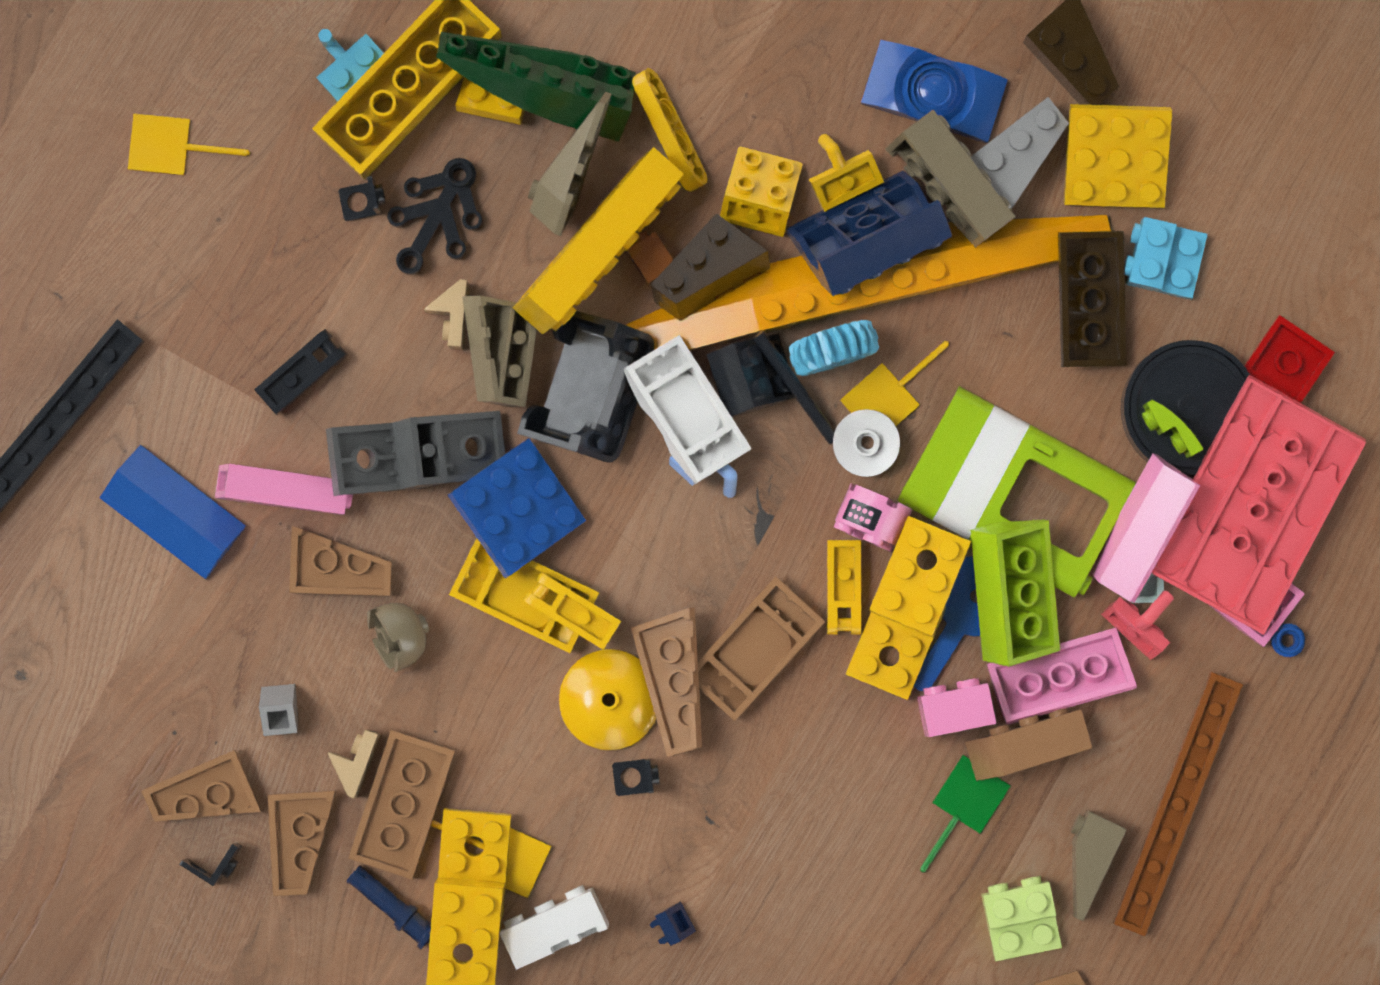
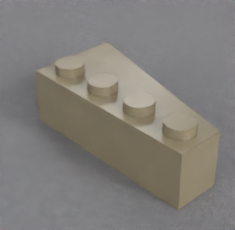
M932 110L902 132L885 150L892 157L898 154L906 162L907 165L904 167V170L911 178H920L926 184V194L933 202L938 200L941 205L944 204L948 208L946 211L947 217L976 248L1015 218V216L1011 212L1012 207L1008 200L998 195L991 186L992 182L988 174L983 169H978L972 161L969 149L962 142H958L952 135L950 125L941 115H937Z

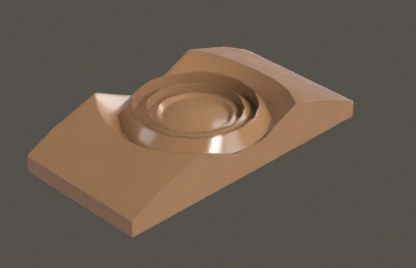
M775 576L698 661L699 689L732 720L736 721L825 621Z

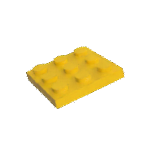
M1070 104L1064 205L1165 208L1172 123L1171 107Z

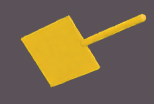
M133 114L128 170L184 175L187 150L248 156L250 152L247 149L188 144L190 119Z
M944 341L900 381L881 363L840 399V402L850 413L864 409L879 411L890 418L895 426H897L919 406V403L903 386L949 346V342Z
M433 820L431 826L442 831V823ZM510 828L505 888L528 898L552 846ZM472 837L466 840L467 843L484 850L483 842Z

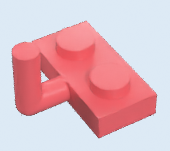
M1163 591L1143 615L1139 614V610L1134 604L1119 597L1101 615L1145 656L1152 660L1170 643L1164 637L1162 630L1153 623L1170 605L1174 597L1168 591Z

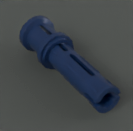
M359 865L346 882L395 922V929L397 931L403 930L418 943L417 947L422 950L430 941L431 923L418 913V907L411 904L409 906L406 905Z

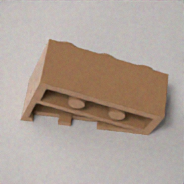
M1068 708L1059 709L1048 713L1049 717L1039 720L1038 715L1018 720L1020 726L1009 728V724H1004L989 729L990 735L966 741L965 744L976 781L1005 776L1092 749L1081 709L1068 711Z

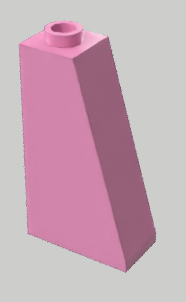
M235 464L219 465L215 492L216 499L337 515L345 514V508L350 509L353 496H334L331 478Z

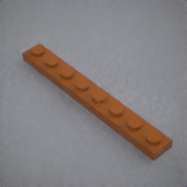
M1213 672L1209 673L1115 914L1113 924L1146 936L1243 684Z

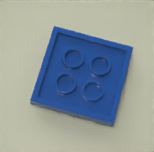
M530 438L520 443L448 494V497L504 578L512 575L586 521Z

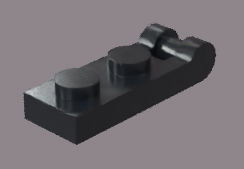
M326 329L317 334L254 389L277 416L348 355L342 347L338 348L332 342L333 336ZM320 348L328 356L321 363L313 355Z

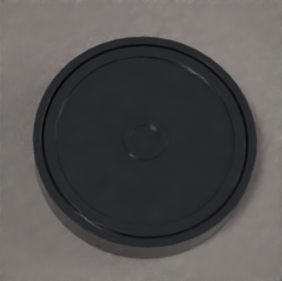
M1182 340L1156 349L1134 368L1122 393L1121 420L1130 444L1147 463L1154 453L1185 475L1195 476L1204 456L1221 428L1224 418L1248 375H1250L1249 372L1233 354L1209 342ZM1154 400L1172 411L1192 431L1204 450L1189 458L1184 453L1179 454L1170 439V436L1174 435L1171 429L1158 435L1156 429L1150 431L1142 417V413L1145 412L1143 405Z

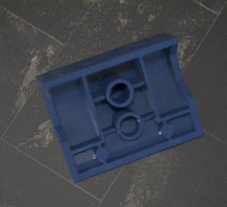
M904 171L884 179V183L825 212L822 210L786 228L788 236L820 284L832 296L847 293L853 289L854 285L866 279L877 278L883 274L884 270L896 264L907 263L914 255L926 249L937 248L944 240L952 237L941 203L936 200L929 204L919 184Z

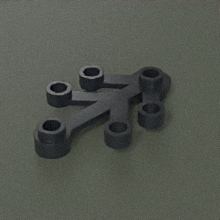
M455 158L445 165L442 173L421 179L412 177L405 182L404 191L412 199L420 198L426 190L445 187L439 198L404 208L396 206L389 210L387 215L388 221L396 228L405 226L409 220L428 215L411 247L404 248L397 254L396 264L402 273L415 275L422 270L424 265L422 254L440 223H442L447 241V255L453 260H459L465 256L466 246L460 240L450 205L458 192L464 210L462 216L464 227L469 231H476L482 226L483 219L481 214L476 211L470 187L476 180V170L470 161L464 158ZM455 171H465L466 177L464 180H455L453 177ZM414 182L420 184V191L416 194L408 191L409 185ZM397 211L404 214V219L400 223L392 221V215ZM469 215L478 216L479 221L475 226H469L466 223ZM455 243L462 246V252L458 255L450 253V247ZM409 256L417 259V263L413 268H407L404 264L405 259Z

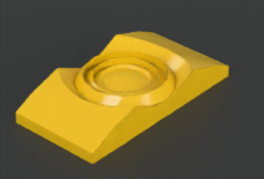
M476 538L449 595L571 653L579 635L523 600L527 593H532L538 584L535 580L540 572L592 604H595L599 592L533 560L509 577L504 578ZM549 590L543 601L551 606L558 594Z

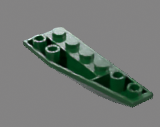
M441 32L436 54L438 59L493 95L555 123L578 129L605 92L611 93L612 95L599 136L619 142L632 112L634 93L632 79L636 72L620 65H612L596 60L588 55L583 56L568 51Z

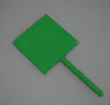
M962 755L932 802L953 816V818L920 867V871L922 873L927 871L958 821H961L980 834L1011 786L998 777L976 781L970 759Z

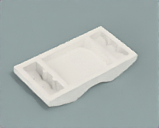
M680 335L623 369L640 407L654 421L663 435L670 454L695 484L752 449Z

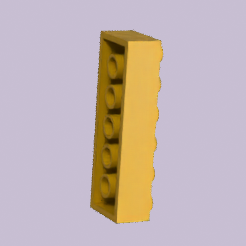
M435 0L312 128L315 134L363 180L382 163L464 77L436 57L441 32L497 41L502 37L500 28L470 0Z
M653 147L633 165L512 308L542 335L551 328L557 331L561 325L566 324L577 311L573 305L577 307L598 286L594 280L598 282L617 264L619 260L615 255L619 257L639 238L640 235L635 231L639 233L645 226H648L660 213L659 209L664 203L668 202L678 192L681 186L677 182L684 173Z

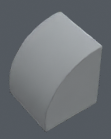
M295 684L261 687L259 711L264 736L297 733L298 707Z

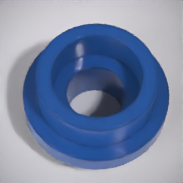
M1282 624L1271 637V645L1280 656L1293 657L1303 650L1305 636L1298 626ZM1285 634H1289L1293 638V643L1289 647L1284 646L1282 643V637Z

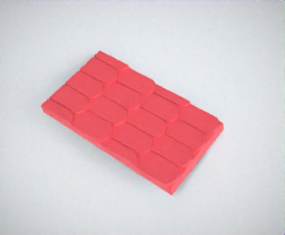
M1248 375L1193 478L1200 487L1154 567L1152 574L1264 635L1366 444V439L1329 418L1320 415L1300 402L1293 400L1273 387L1264 384L1253 376Z

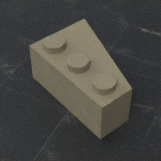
M481 295L462 296L477 401L507 407H525L537 329L512 308L516 302Z

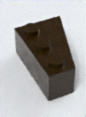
M1065 0L1026 35L1023 41L1025 46L1080 105H1103L1118 90L1117 80L1081 0Z
M716 213L652 282L651 289L654 302L681 321L715 301L716 296L732 287L736 289L743 285V281L758 272L762 274L769 270L768 250Z

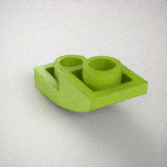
M1154 400L1143 405L1145 412L1142 413V417L1150 431L1156 429L1158 435L1171 429L1174 435L1170 436V439L1179 454L1184 453L1189 458L1204 450L1192 431L1172 411Z

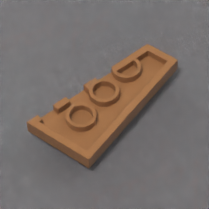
M687 608L631 628L667 757H674L702 747L695 608Z

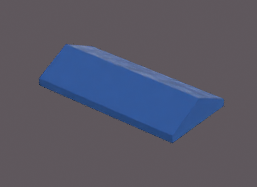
M142 445L120 466L99 497L204 579H207L247 527Z

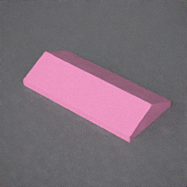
M1153 453L1090 570L1096 580L1128 601L1135 603L1200 485Z
M1117 628L1060 643V651L1013 666L1008 667L995 663L987 664L996 699L1006 724H1013L1019 722L1018 720L1031 716H1041L1059 709H1066L1137 688Z

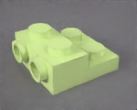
M1041 876L1022 879V886L1008 888V883L988 886V893L981 894L995 961L1062 948L1050 882L1041 881Z

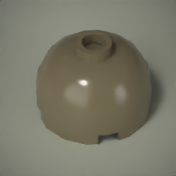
M387 603L368 611V628L372 629L375 627L377 638L372 639L381 659L389 669L394 668V672H398L409 667L421 657L426 646L425 633L429 632L428 623L422 614L417 615L411 607L403 603Z

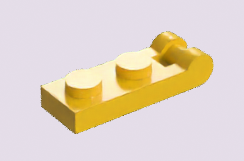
M827 540V635H837L838 631H850L851 635H861V540ZM838 608H851V617L838 618Z
M540 572L535 580L538 584L532 593H527L523 601L604 650L621 621ZM549 590L558 594L551 606L543 601Z

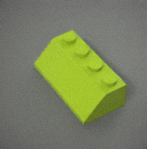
M1049 520L997 522L971 529L983 661L1009 667L1060 651Z

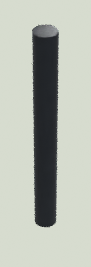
M763 330L759 331L752 337L827 443L832 444L835 433L834 428Z

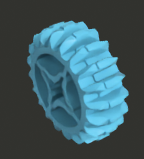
M854 321L822 330L795 341L789 346V358L796 374L807 376L834 369L876 353L879 349V338L871 321Z

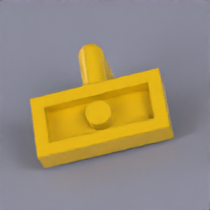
M464 77L455 105L458 112L521 125L525 110L493 95Z
M822 134L819 137L818 143L827 152L833 168L810 178L809 181L824 212L884 183L875 159L869 150L845 161L838 144L828 134Z

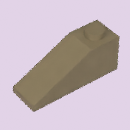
M1087 810L1084 816L1080 814L1077 816L1070 831L1075 834L1072 839L1073 917L1081 921L1084 920L1127 830Z

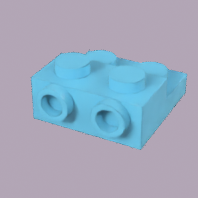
M1143 217L1140 224H1134L1130 242L1135 243L1133 256L1127 255L1124 264L1125 275L1128 276L1126 285L1192 300L1208 234L1177 227V224Z

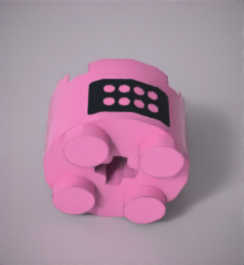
M850 483L835 518L834 528L893 553L907 517L912 513V509L899 502L896 504L894 501L876 492Z

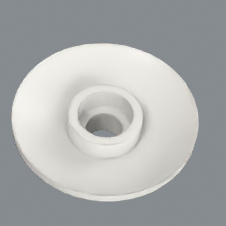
M870 409L858 410L847 415L838 424L833 437V449L839 463L850 473L864 477L875 476L886 471L895 462L900 450V436L895 424L883 413ZM864 436H870L873 439L874 445L872 448L866 449L862 446L861 441Z

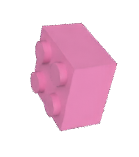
M979 678L956 682L957 689L946 691L945 685L924 688V695L917 696L925 736L933 737L996 724L988 683L980 684Z

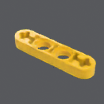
M651 68L645 69L633 77V87L669 161L684 173L679 182L687 191L692 192L707 183V174L660 77Z

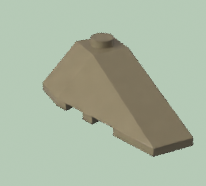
M605 92L547 168L539 181L534 179L530 188L528 199L533 200L530 212L556 235H562L574 215L610 102L611 93Z

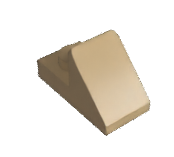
M460 279L424 309L427 314L450 316V320H444L442 340H448L447 346L450 349L463 350L466 318L462 296H468L469 283L467 280Z
M367 729L363 735L357 734L351 749V753L356 754L354 760L328 752L331 762L349 797L357 798L380 738V733Z

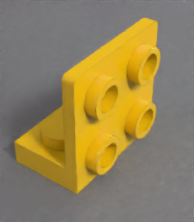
M739 147L725 191L720 216L731 224L783 237L803 164L757 150Z

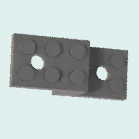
M500 411L411 417L393 423L331 427L326 429L334 496L422 489L446 483L466 482L505 455ZM468 438L473 439L477 444L475 456H471L466 451L465 444ZM360 450L366 452L369 456L367 468H362L357 462V454Z

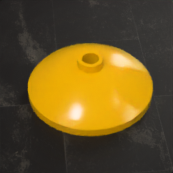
M614 649L589 653L573 664L563 679L559 694V706L563 721L570 732L588 746L601 750L626 748L642 739L656 720L640 659L632 654ZM607 693L615 696V703L612 706L603 704L602 698Z

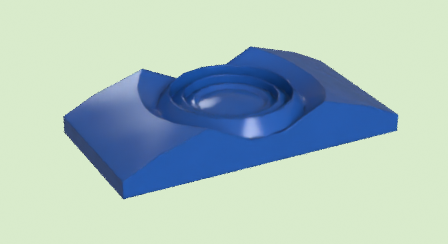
M880 40L861 104L913 121L920 120L930 111L934 110L937 115L943 116L949 123L950 132L988 144L1008 79L973 65L938 57L919 48Z

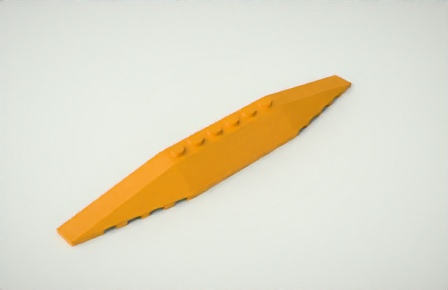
M1107 215L1012 219L975 248L952 222H948L952 237L944 240L939 247L926 249L914 255L909 262L896 264L884 270L883 274L879 277L866 279L854 285L852 290L844 294L832 296L820 284L804 258L798 256L770 263L769 270L762 274L758 272L743 281V285L736 289L732 287L716 296L715 301L681 321L663 308H660L626 325L649 334L654 341V350L680 335L689 351L692 352L753 337L761 330L765 333H770L825 317L919 294L921 296L1059 262V232L1111 231Z

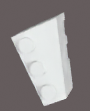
M581 885L566 892L567 899L556 905L553 900H549L534 908L537 914L526 919L523 918L522 914H519L503 922L506 928L500 931V936L516 970L553 954L555 951L570 944L573 945L595 932L599 933L608 929L609 922L593 887L585 890L584 886Z

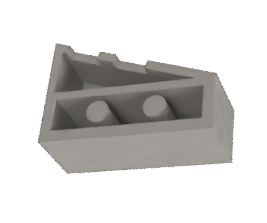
M1047 97L972 155L971 159L978 169H983L988 174L992 182L991 186L998 195L1005 197L1013 208L1069 122L1050 98Z

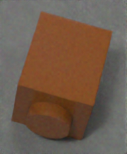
M643 232L632 247L627 250L629 257L649 287L673 261V258L656 232L651 235Z

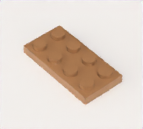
M395 730L390 731L348 859L413 880L456 752L455 750Z

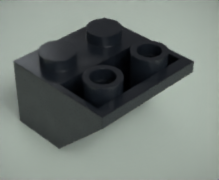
M779 334L769 335V339L788 364ZM753 339L732 343L706 354L720 399L731 417L754 412L795 398Z

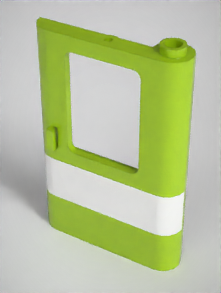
M959 386L897 501L971 541V529L997 522H1011L1001 516L1000 509L1025 462L1028 460L1035 461L1101 497L1108 503V508L1081 557H1075L1051 544L1055 588L1073 598L1078 593L1084 595L1093 579L1088 574L1136 482Z

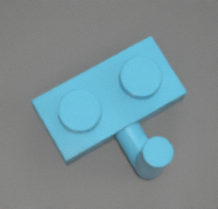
M322 29L318 37L323 46L336 60L316 78L338 102L384 53L367 34L345 51L328 29Z

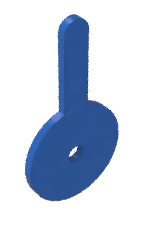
M973 556L965 557L947 600L946 610L942 617L947 624L925 658L914 685L919 691L932 687L964 635L980 636L978 605L970 599V593L976 590Z

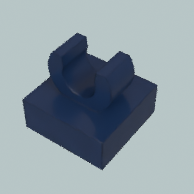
M681 901L655 916L656 919L650 923L651 928L660 925L665 935L658 940L659 944L668 942L672 946L696 932Z

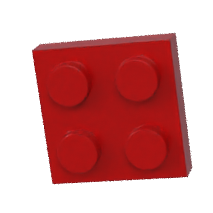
M1278 315L1244 366L1254 378L1301 403L1335 352L1281 315Z

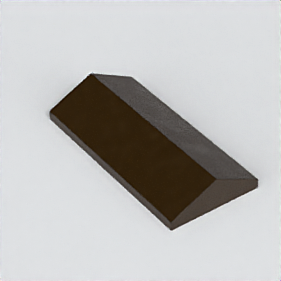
M1124 231L1059 232L1061 367L1127 365Z

